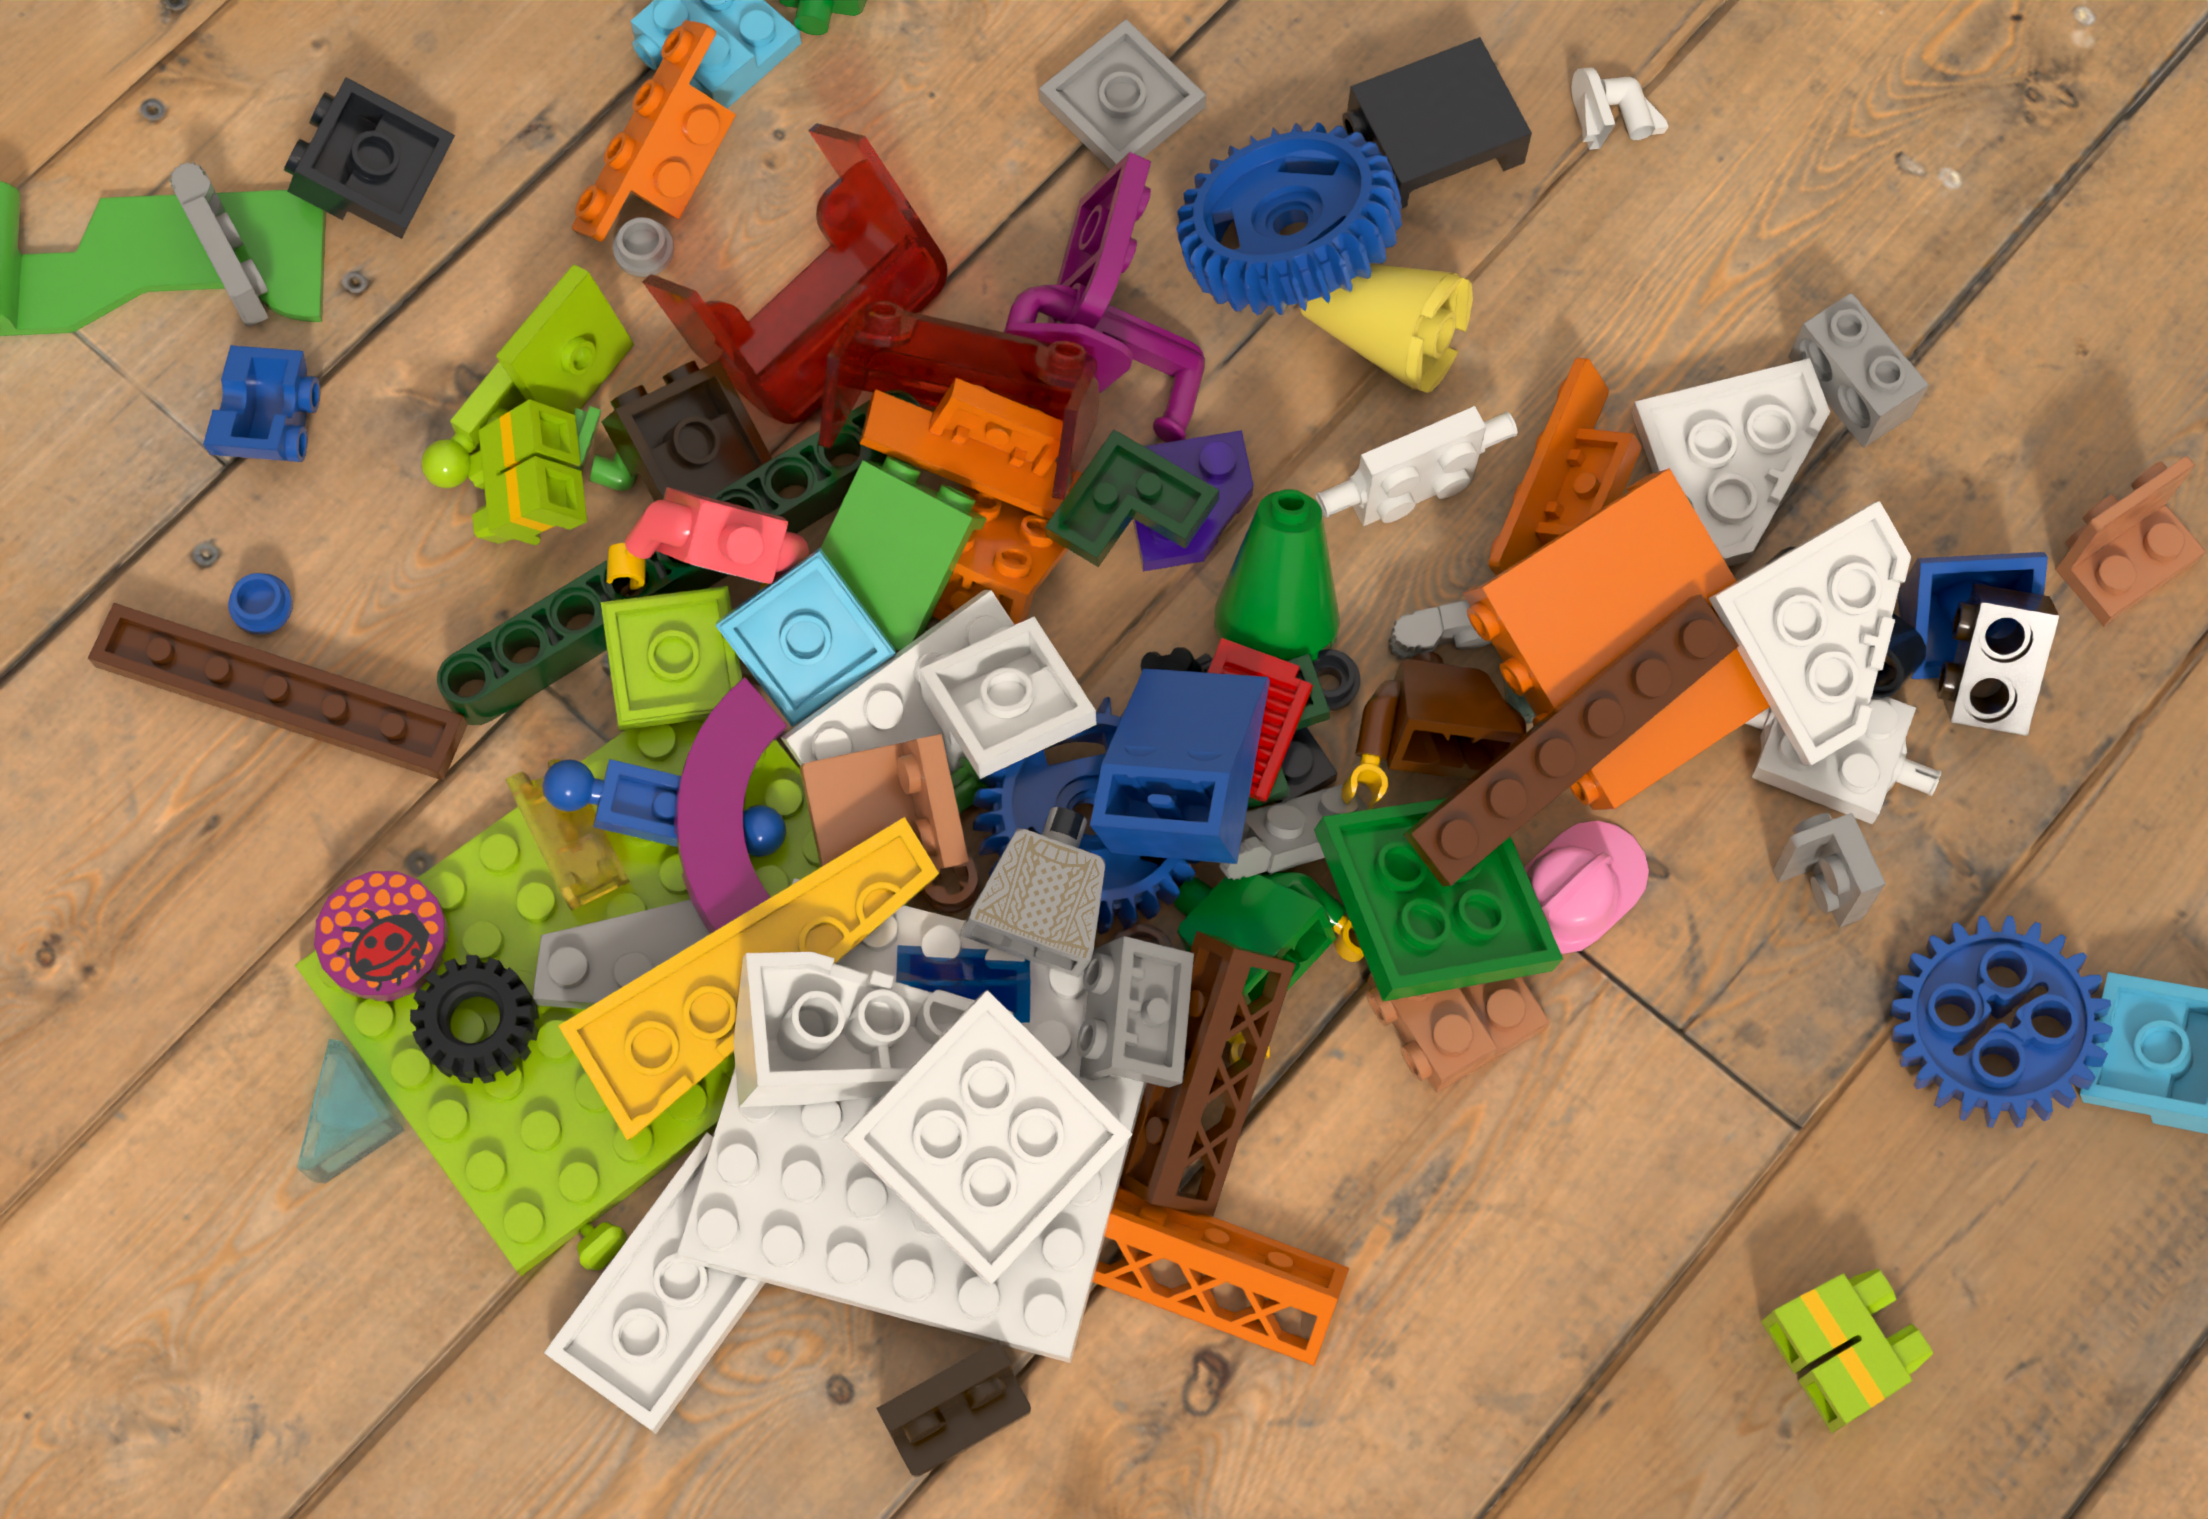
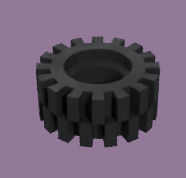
M467 955V964L459 965L454 958L444 962L448 971L439 976L432 970L425 977L430 986L426 991L420 988L417 989L413 999L417 1002L418 1009H410V1021L416 1028V1031L412 1032L416 1043L441 1073L449 1078L454 1075L462 1083L473 1084V1078H480L485 1084L496 1081L494 1077L496 1072L502 1070L506 1076L514 1072L516 1068L512 1063L518 1057L526 1061L532 1052L527 1046L529 1040H537L539 1029L534 1021L539 1019L537 1007L532 1001V995L518 974L510 967L505 969L499 960L489 957L487 963H484L478 955ZM472 997H485L494 1001L499 1007L500 1020L496 1030L490 1037L481 1042L466 1043L453 1036L451 1017L460 1003Z

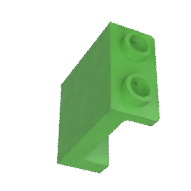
M887 456L884 463L862 460L821 549L894 648L900 651L930 629L926 626L974 530H982L987 518L972 510L976 500L969 495L945 484H941L937 492L917 482L921 471L899 459Z

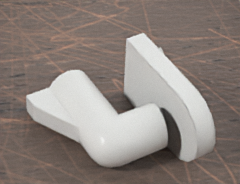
M1579 68L1575 71L1571 85L1572 98L1582 127L1583 142H1587L1589 150L1600 149L1615 126L1609 105L1619 104L1629 137L1632 140H1641L1650 135L1664 134L1668 129L1666 119L1644 97L1642 88L1635 78L1600 79L1594 68Z

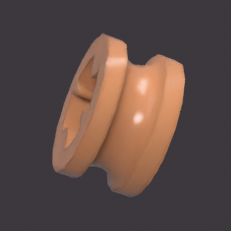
M968 856L969 863L947 867L953 868L954 873L958 877H968L967 883L959 882L960 892L947 895L944 886L933 887L932 882L922 889L927 902L933 908L944 913H958L968 908L976 900L979 892L978 869L972 858ZM945 868L937 869L939 875L935 878V880L941 881L940 871Z

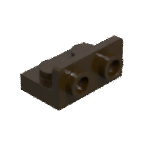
M999 1340L876 1408L913 1477L922 1476L1031 1413L1030 1403L1013 1374L1012 1364Z

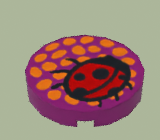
M371 871L347 880L327 898L316 919L314 946L322 969L344 992L356 997L360 996L364 999H374L375 1001H394L415 993L418 988L428 982L425 977L432 970L437 973L443 961L442 955L446 948V941L448 943L449 925L440 902L420 880L398 871Z

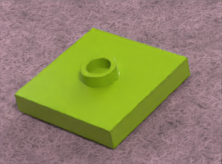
M573 264L497 353L496 357L526 401L530 399L575 414V408L581 409L635 344L589 271Z
M728 586L601 602L619 731L707 719L722 698L742 680L739 656L715 626L719 619L732 611Z

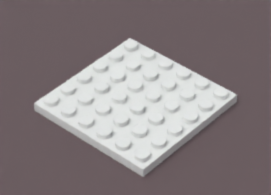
M794 878L792 885L798 882L799 879ZM908 906L901 907L836 963L868 974L875 970L892 975L895 982L932 993L936 990H942L976 1000L983 992L988 990L1007 1010L1012 1011L1014 1017L1133 1134L1146 1082L1111 1074L1096 1080L1080 1077L1081 1057L1077 1051V1037L1080 1027L1085 1021L1088 992L1083 984L1084 971L1079 977H1075L960 936L964 920ZM735 1067L677 1252L680 1260L993 1343L999 1340L1000 1344L1071 1363L1131 1137L997 1280L990 1285L975 1273L841 1140L882 1096L807 1105L739 1107Z

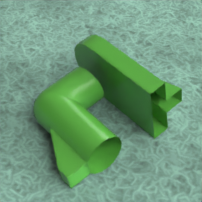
M589 406L588 412L575 408L574 414L576 417L581 466L575 469L582 472L597 433L601 410ZM617 451L613 460L595 454L589 481L617 491H626L634 485L638 473L630 476Z

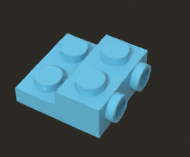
M654 0L630 21L635 38L632 46L640 59L653 70L659 67L663 59L661 50L666 38L676 27L681 26L685 20L704 23L716 30V35L689 84L725 108H729L802 44L800 31L764 0Z
M2108 972L2102 999L2110 1000L2111 1007L2108 1014L2097 1019V1021L2112 1026L2113 1032L2108 1042L2096 1043L2108 1055L2102 1067L2087 1066L2096 1078L2089 1090L2081 1088L2080 1096L2084 1103L2147 1114L2151 1116L2153 1124L2208 1134V989Z

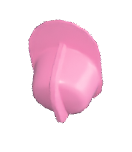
M1601 821L1577 823L1557 836L1524 867L1561 954L1582 951L1599 940L1635 906L1646 890L1649 874L1645 852L1634 836L1617 825Z

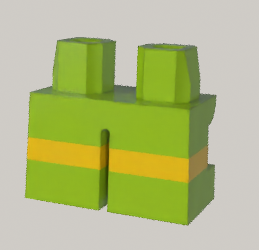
M528 399L479 430L480 450L470 456L471 464L468 478L473 482L474 486L485 490L486 505L478 508L472 514L474 535L477 538L497 544L515 539L536 546L541 541L540 533L552 527L559 526L571 530L587 522L582 471L575 469L581 466L576 417L574 414Z
M1878 1268L1853 1276L1850 1279H1847L1843 1273L1773 1310L1761 1321L1794 1374L1843 1344L1850 1343V1348L1814 1368L1798 1380L1831 1434L1913 1381L1910 1374L1916 1371L1933 1354L1924 1336L1913 1324L1908 1325L1887 1339L1871 1315L1897 1300L1894 1290Z

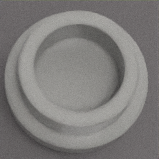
M639 217L627 221L620 228L613 242V253L617 264L623 271L636 277H649L660 273L669 265L674 254V244L671 234L662 224L650 218Z

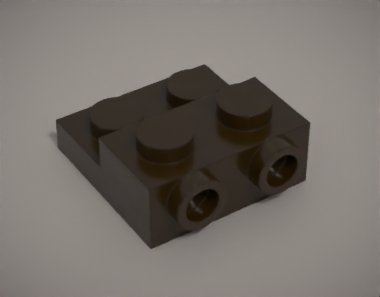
M695 360L688 362L664 375L662 379L666 385L649 394L645 387L640 385L610 401L614 411L601 421L630 476L637 473L640 474L654 502L663 500L666 487L709 498L772 460L767 447L720 360L699 369Z

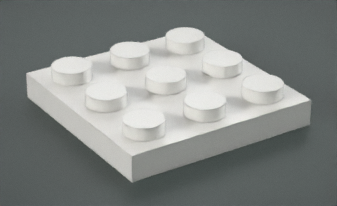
M987 990L968 1007L841 1140L987 1284L992 1285L1133 1134Z

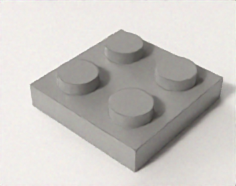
M1125 19L1039 88V101L1111 170L1129 152L1144 158L1206 107V94Z

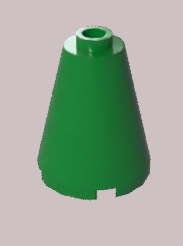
M1284 489L1270 493L1260 501L1215 604L1214 628L1220 640L1223 638L1284 661L1309 654L1312 662L1318 659L1320 650L1330 644L1331 649L1337 641L1340 616L1323 514L1320 505L1312 497L1298 490Z

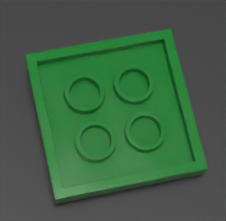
M1446 798L1323 816L1314 828L1383 1002L1552 972L1563 960L1511 836L1451 886H1442L1405 838L1403 834Z

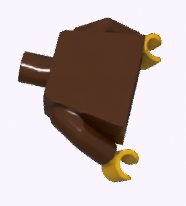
M1434 652L1419 653L1413 658L1401 662L1394 680H1385L1381 683L1365 705L1355 755L1361 757L1360 766L1344 782L1341 789V797L1344 803L1348 805L1356 793L1357 783L1365 784L1372 793L1369 809H1373L1388 788V778L1385 772L1379 768L1380 761L1386 760L1390 770L1469 780L1527 732L1525 718L1503 699L1486 672L1477 668L1444 664L1442 657Z

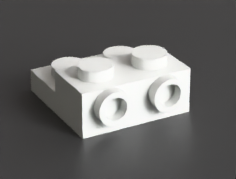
M1031 617L1014 626L1006 625L1000 627L987 638L957 652L943 653L930 664L919 668L923 700L951 745L959 744L980 779L1096 725L1095 708L1035 617Z

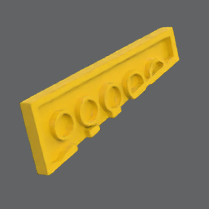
M904 817L560 1024L558 1027L625 1138L630 1140L638 1135L734 1052L733 1041L742 961L746 953L815 952L835 958L833 963L836 964L939 875V872Z

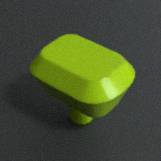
M602 1222L596 1228L591 1223L585 1224L580 1228V1232L585 1238L577 1245L580 1264L586 1270H601L613 1260L627 1241L626 1232L621 1227L608 1222Z

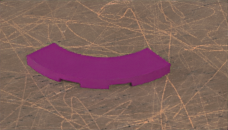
M743 678L722 698L700 728L687 755L678 783L675 801L674 834L677 837L678 854L683 869V881L693 906L710 933L715 932L771 898L757 877L748 855L743 830V805L749 778L755 764L769 745L784 732L787 725L746 678Z

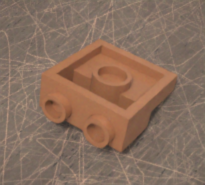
M1370 974L1368 981L1371 989L1366 992V997L1373 1012L1384 1026L1393 1023L1405 1042V1045L1400 1049L1410 1071L1419 1081L1427 1078L1436 1093L1543 1032L1550 1024V1021L1521 977L1384 1002L1381 999L1372 974Z

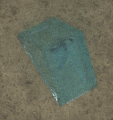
M329 1039L297 1164V1169L312 1182L326 1184L405 1131L358 1058L343 1041Z

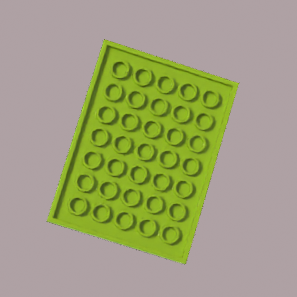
M706 719L624 730L581 762L591 770L594 778L604 780L609 759L681 776L687 755ZM774 740L755 764L749 778L743 805V811L755 805L769 806L780 813L786 825L785 840L776 852L763 857L748 854L757 877L770 897L791 886L794 878L801 880L821 868L800 769L777 740ZM543 789L416 878L438 899L449 925L448 943L446 941V948L442 955L443 961L437 974L440 976L448 971L444 962L454 958L459 965L467 964V955H478L484 963H487L489 957L499 960L505 969L510 967L517 973L533 997L541 935L691 900L682 877L683 869L678 854V847L594 828L593 824L597 805L587 804L576 811H561L553 807L545 798ZM316 950L295 964L297 970L521 1276L580 1233V1228L585 1224H592L698 1145L706 1133L711 1135L716 1130L735 1069L734 1052L638 1135L627 1140L558 1027L585 1009L536 1005L539 1019H535L534 1023L539 1032L536 1041L529 1040L527 1046L532 1052L526 1061L518 1057L512 1063L516 1070L508 1076L502 1070L494 1073L496 1080L494 1082L484 1084L480 1078H473V1084L460 1082L454 1075L449 1078L441 1073L416 1043L412 1033L416 1031V1028L410 1021V1009H418V1004L413 999L415 993L394 1001H375L374 999H364L360 996L356 997L348 994L322 969ZM427 982L420 989L426 991L430 984ZM472 997L460 1003L451 1017L453 1036L466 1043H477L490 1037L499 1024L500 1011L498 1005L485 997Z

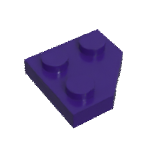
M1242 430L1144 446L1218 489L1219 501L1186 549L1133 519L1143 572L1204 562L1218 543V537L1236 513L1239 514L1251 499L1254 485Z

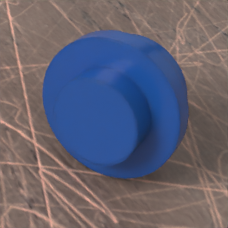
M254 573L243 577L235 584L229 597L228 608L232 619L240 629L250 634L264 635L278 630L287 622L292 613L293 598L287 585L280 578L271 574Z

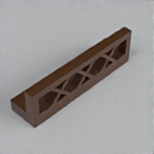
M1197 931L1190 950L1191 953H1194L1183 1082L1170 1088L1147 1083L1119 1185L1152 1205L1214 1216L1296 963L1285 958L1245 949L1221 937ZM1250 967L1268 970L1269 973L1262 995L1247 1005L1242 992ZM1241 1031L1246 1042L1242 1056L1226 1069L1221 1058L1226 1041ZM1221 1094L1225 1103L1221 1120L1205 1132L1201 1123L1205 1106ZM1201 1158L1205 1170L1197 1194L1179 1192L1178 1188L1185 1168Z

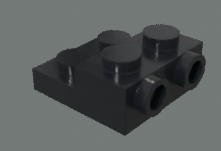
M345 77L336 96L324 92L316 106L309 124L318 129L311 142L308 143L299 139L284 167L285 172L293 175L287 192L341 220L344 219L347 211L402 239L455 135Z

